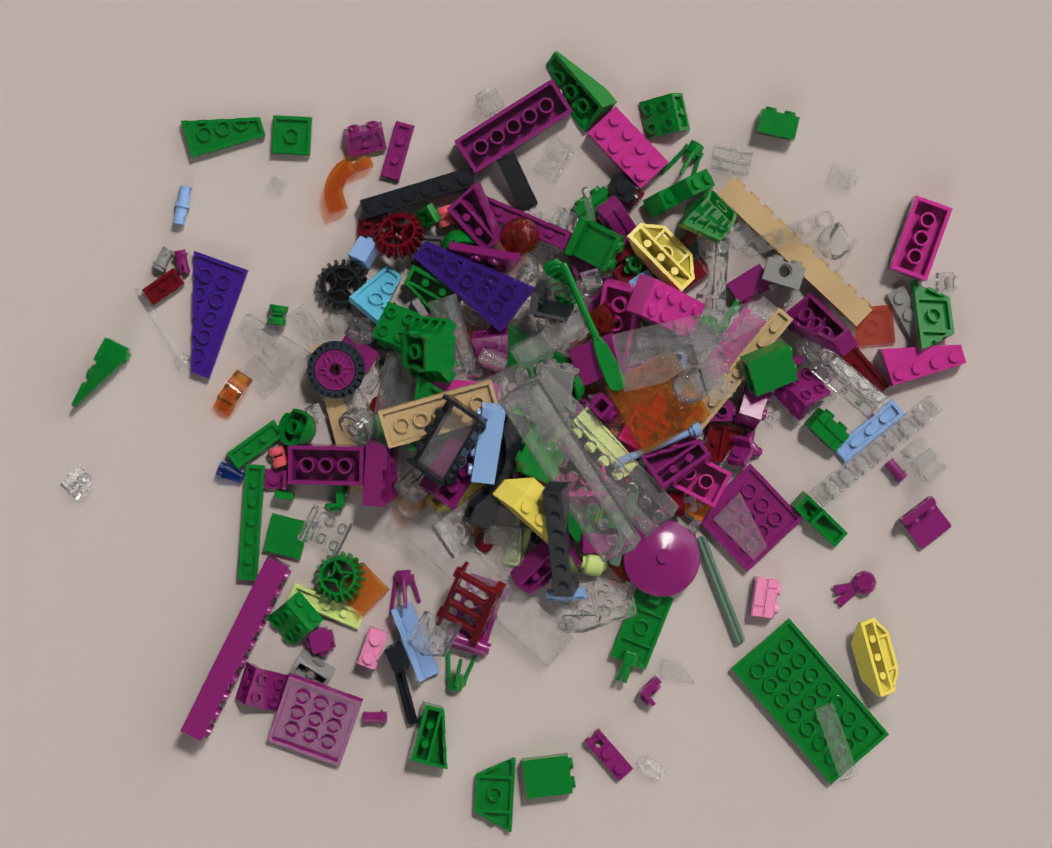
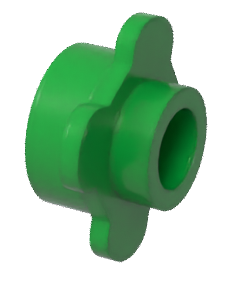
M628 254L624 258L626 261L623 268L624 272L640 274L642 272V260L637 256Z

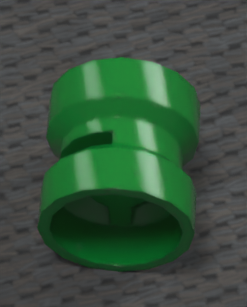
M270 304V316L267 319V323L286 326L287 320L285 315L288 313L289 307Z

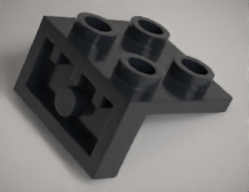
M540 279L532 291L528 314H533L537 318H551L555 322L567 321L574 310V305L548 300L549 288H547V281Z

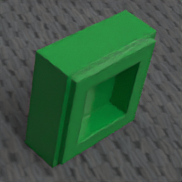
M276 490L274 498L294 501L295 493Z

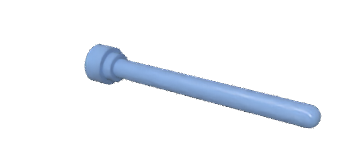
M698 420L692 422L688 429L617 458L614 463L616 466H621L689 436H696V438L704 434Z

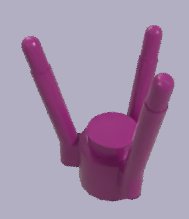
M411 570L395 571L396 576H393L389 611L391 615V610L395 605L397 584L402 586L405 609L408 607L406 585H410V582L417 602H421L414 574H411Z

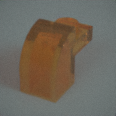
M236 370L220 391L213 407L229 417L253 380L239 370Z

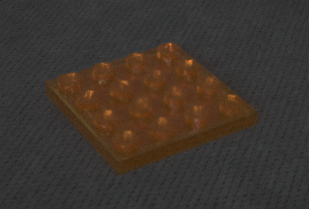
M671 348L624 375L626 384L622 390L613 391L608 385L604 387L643 454L711 415Z

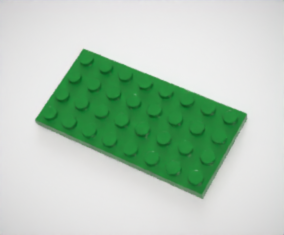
M790 618L785 620L731 667L830 784L835 782L889 735Z

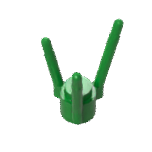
M691 140L665 166L661 174H664L684 153L688 158L679 174L682 175L690 161L696 159L691 175L695 174L704 155L702 153L704 147L700 143Z
M446 643L445 681L448 682L447 688L462 691L463 685L466 686L477 655H474L471 659L464 677L463 674H460L463 661L461 658L458 661L456 673L453 672L451 675L450 647Z

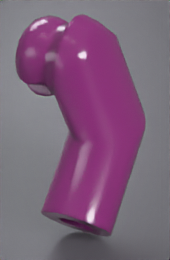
M746 430L745 436L752 440L755 450L752 457L761 456L762 448L758 447L754 442L755 431Z

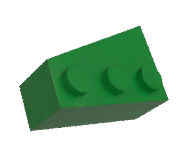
M414 265L404 281L437 318L451 319L462 299L440 279Z

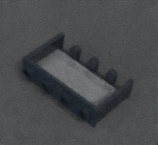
M443 394L442 398L446 400L443 408L435 410L436 420L433 425L428 424L425 427L424 431L428 434L424 441H418L415 444V448L418 451L414 458H407L405 461L440 486H450L456 481V474L459 469L466 464L467 455L475 448L478 436L485 431V424L488 419L469 408L453 395Z

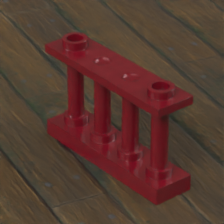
M465 561L462 567L458 566L453 573L455 579L444 605L437 611L436 616L438 619L435 625L439 626L444 619L469 632L471 639L468 644L476 647L484 636L506 584L499 580L495 587L493 585L490 587L466 573L469 562ZM462 579L487 593L486 595L489 598L484 600L461 587ZM456 593L481 606L480 609L483 611L478 613L455 600ZM452 606L475 619L477 625L472 626L449 612L450 607Z

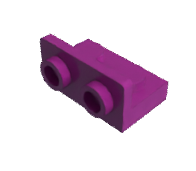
M369 121L366 125L358 126L355 124L344 129L349 157L387 149L381 122Z

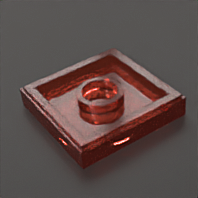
M892 304L869 306L872 311L855 327L857 346L895 343Z

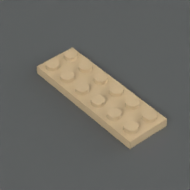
M491 379L378 410L389 449L425 439L428 434L424 431L425 427L428 424L433 425L437 418L434 415L435 410L443 408L446 402L442 398L443 394L453 395L475 412H477V408H481L482 402L498 404ZM454 406L439 434L474 425L476 420Z

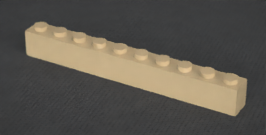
M732 178L717 193L720 198L777 255L784 257V261L791 263V260L803 263L802 267L806 268L803 279L853 327H857L872 311L869 307L871 303L864 297L860 298L855 294L857 290L851 284L846 285L842 281L843 277L837 271L832 272L828 268L829 264L822 257L820 259L814 255L815 250L808 244L805 246L800 241L802 238L795 231L791 233L786 228L788 225L781 218L776 219L772 215L774 212L766 204L764 206L758 202L759 197L752 191L749 193L744 188L746 185L739 178L736 180Z

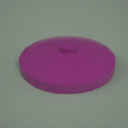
M666 519L652 520L637 527L627 539L623 552V565L629 580L642 592L653 596H670L681 592L694 580L700 565V551L694 536L683 525Z

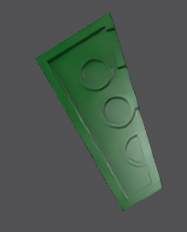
M260 117L181 121L192 158L266 136Z

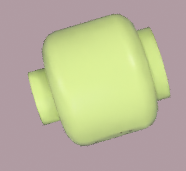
M603 553L580 554L581 564L578 565V568H580L583 574L600 576L603 571H606L608 562L605 560Z

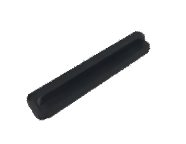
M396 670L394 674L407 724H416L418 720L405 671L398 673Z

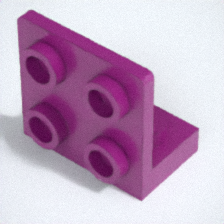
M927 496L899 518V521L922 549L952 526L937 507V502L932 496Z
M247 662L235 699L245 705L277 712L289 676L262 669L253 663Z

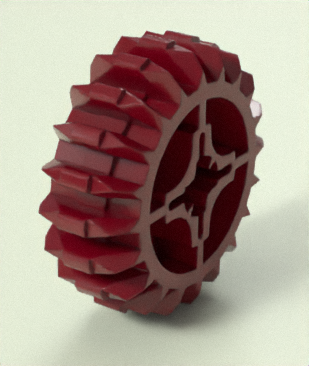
M402 210L399 214L393 211V215L389 216L386 214V219L380 218V223L375 224L372 238L373 242H375V248L382 256L385 255L387 259L393 257L396 261L400 257L404 260L406 255L411 258V253H417V248L422 246L424 241L422 223L415 215L411 216L409 212L404 215Z

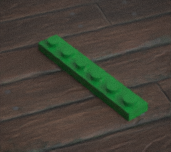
M246 464L238 579L256 580L258 576L266 465Z

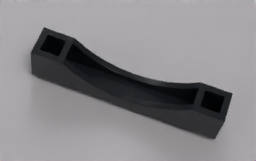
M471 167L365 198L360 200L365 219L369 220L424 201L468 190L475 183Z
M506 411L495 483L487 484L477 496L468 501L462 518L464 521L490 530L491 525L495 521L497 508L501 505V502L492 493L504 479L509 478L511 471L514 469L515 458L518 451L522 448V440L528 432L530 420Z
M549 481L542 493L554 596L573 597L580 585L578 569L573 561L569 542L568 518L570 497L568 482Z

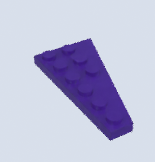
M428 241L424 242L414 255L417 261L500 332L506 328L535 288Z
M194 251L191 372L210 379L249 270Z

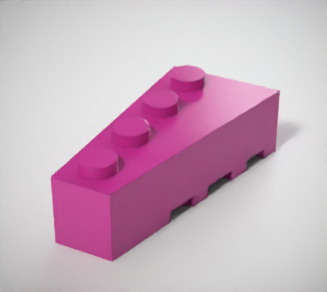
M961 344L931 346L923 351H918V347L878 349L889 386L966 363Z

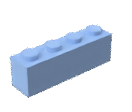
M482 402L481 408H477V413L487 418L488 421L485 424V431L478 436L477 444L470 452L473 460L472 463L468 464L467 475H470L471 482L494 484L506 408L503 404Z

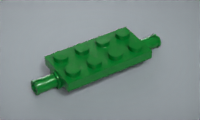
M636 587L610 653L611 657L621 660L620 662L622 663L615 678L616 680L621 681L622 678V682L627 683L632 667L636 666L646 670L674 598L649 595Z

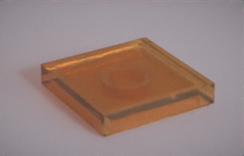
M362 562L363 567L360 570L366 571V574L361 575V577L366 578L365 582H361L364 588H358L360 595L353 594L354 600L348 598V602L361 616H364L390 589ZM353 579L348 582L347 588L350 587Z

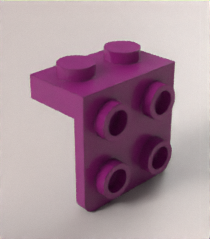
M809 368L799 370L796 373L798 380L777 388L773 394L798 421L804 418L810 405L828 397L831 393Z

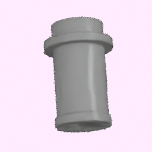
M163 246L157 260L153 261V268L161 272L164 269L167 270L166 266L174 252L169 250L166 254L168 248Z

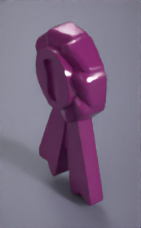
M861 571L855 574L853 582L834 585L835 595L845 592L836 598L835 601L842 607L857 592L864 595L874 591L877 583L874 575L868 571Z

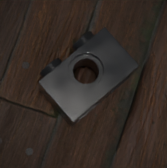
M403 640L386 646L384 651L392 671L397 670L400 673L408 670L411 660Z

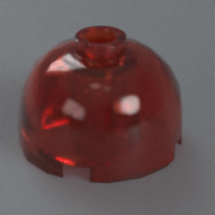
M516 217L509 220L502 227L500 242L505 251L518 253L523 256L536 249L540 235L539 231L534 227L533 221L525 217Z

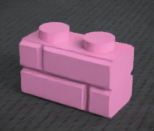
M754 576L750 615L773 618L774 614L778 613L779 603H776V596L781 593V584H778L779 580Z
M370 626L357 664L376 669L389 633L388 631Z

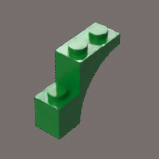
M704 169L644 199L643 203L652 218L716 185L708 170Z

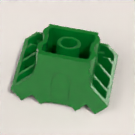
M709 188L699 198L691 201L685 207V211L682 213L683 218L679 221L681 223L678 226L717 243L734 226L737 214L715 191Z
M414 315L408 323V331L402 332V366L408 369V373L414 379H417V376H421L427 381L451 383L455 378L456 374L452 368L457 363L454 357L455 341L457 338L452 332L457 325L451 319Z

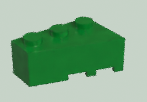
M422 702L408 757L414 762L448 770L445 712L442 706Z

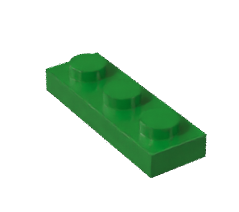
M275 420L266 424L227 453L237 469L281 438Z

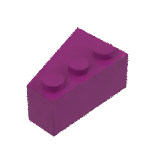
M480 182L474 183L447 208L479 247L493 249L504 239Z
M746 382L741 401L738 404V412L732 424L754 431L761 420L764 421L767 410L764 408L766 403L770 402L772 392H767L757 397L749 392Z
M374 438L365 447L362 506L384 507L399 495L396 447L389 449L386 439Z
M697 439L677 445L676 447L643 455L641 458L665 491L712 459V456L702 441Z
M543 540L510 572L516 587L529 595L550 583L549 580L552 578L549 544ZM570 547L573 561L578 566L581 564V561L575 550Z

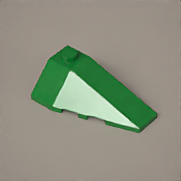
M558 51L553 53L546 66L555 84L560 86L564 94L563 97L572 109L571 115L584 132H588L613 109L617 101L604 86Z
M105 337L93 359L96 361L95 365H92L86 373V379L88 380L81 384L71 406L78 407L112 376L123 363L127 364L131 357L129 353L131 349L112 338Z

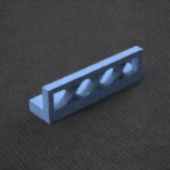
M410 601L407 602V609L402 604L393 608L391 613L418 681L421 682L427 677L438 674L440 671L414 605Z

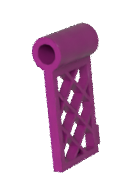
M469 573L482 582L490 583L489 586L498 583V581ZM466 583L465 589H470L472 593L476 594L482 591L479 589L473 592L470 583ZM504 588L491 621L488 624L487 634H484L476 647L468 644L471 639L469 632L453 624L447 646L483 657L484 654L488 655L491 647L488 641L501 599H506L509 589ZM462 596V598H461V603H462V604H464L465 599H466V598L463 597V596ZM478 605V606H476V607H474V608H472V609L474 610V609H476V608H478V607H479V609H480L481 606ZM459 610L456 614L458 618L465 615L464 613L461 614V611ZM469 617L472 623L470 625L474 626L475 624H477L476 622H473L471 617Z

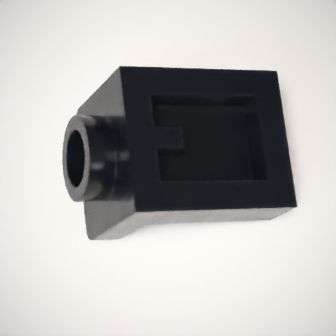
M621 176L609 191L610 194L616 196L627 206L630 202L634 204L640 195L637 193L639 188Z

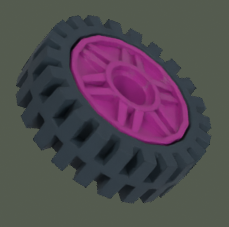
M329 341L320 345L311 354L307 363L308 380L311 382V386L325 397L342 398L352 394L360 386L365 375V363L363 362L362 355H360L357 348L344 341ZM336 364L340 367V374L332 372V365Z

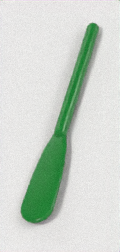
M562 262L560 268L593 338L594 350L605 381L611 390L620 391L626 384L625 376L608 345L599 335L568 264Z

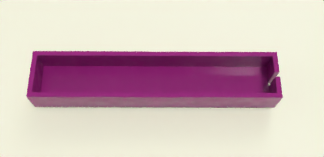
M271 555L266 558L180 731L200 741L204 737L208 738L215 726L212 722L219 718L223 710L220 706L228 700L232 692L229 688L231 685L234 686L240 676L238 670L245 666L249 658L246 654L248 651L251 652L257 642L255 636L262 632L266 624L263 620L265 616H270L275 606L272 602L274 599L277 600L283 590L280 586L282 582L288 580L292 572L289 570L290 564Z

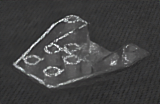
M578 570L579 588H586V600L552 601L557 627L565 633H584L637 615L630 583L604 576L585 575L581 570Z

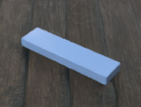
M891 399L849 434V438L836 451L844 462H847L904 415L903 411Z

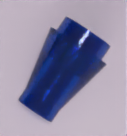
M221 461L215 475L219 476V479L241 484L245 473L229 462Z

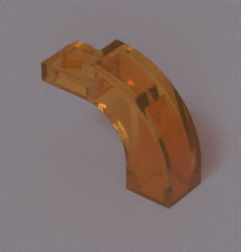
M349 156L340 161L331 170L324 189L325 202L330 215L348 208L343 192L344 184L352 174L373 167L371 157L362 156L355 159V163H352Z

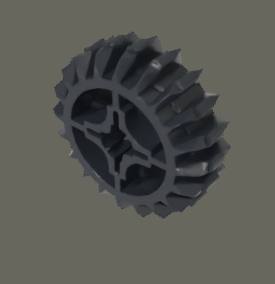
M342 259L341 265H339L337 260H334V267L328 263L327 266L330 269L327 271L325 268H322L321 270L325 275H318V278L323 279V281L316 282L317 286H322V289H318L317 293L324 292L320 299H328L325 303L326 306L332 302L333 310L336 309L337 305H339L340 311H343V305H346L347 310H351L349 305L351 303L348 301L352 295L349 290L350 285L357 279L359 289L364 285L362 282L368 280L367 277L361 278V275L365 273L364 270L357 272L360 267L358 264L352 268L353 261L351 260L348 266L345 265V259ZM345 269L354 274L347 278H342L337 270ZM332 274L335 279V285L327 291V280ZM337 277L343 282L348 281L347 285H345L347 286L348 294L342 288L337 289V285H339ZM338 292H343L348 300L338 301L331 296Z

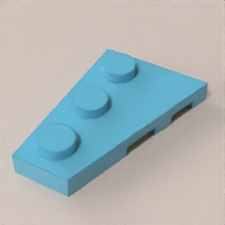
M387 265L354 292L348 301L377 325L383 314V309L387 305L386 303L391 300L402 276Z

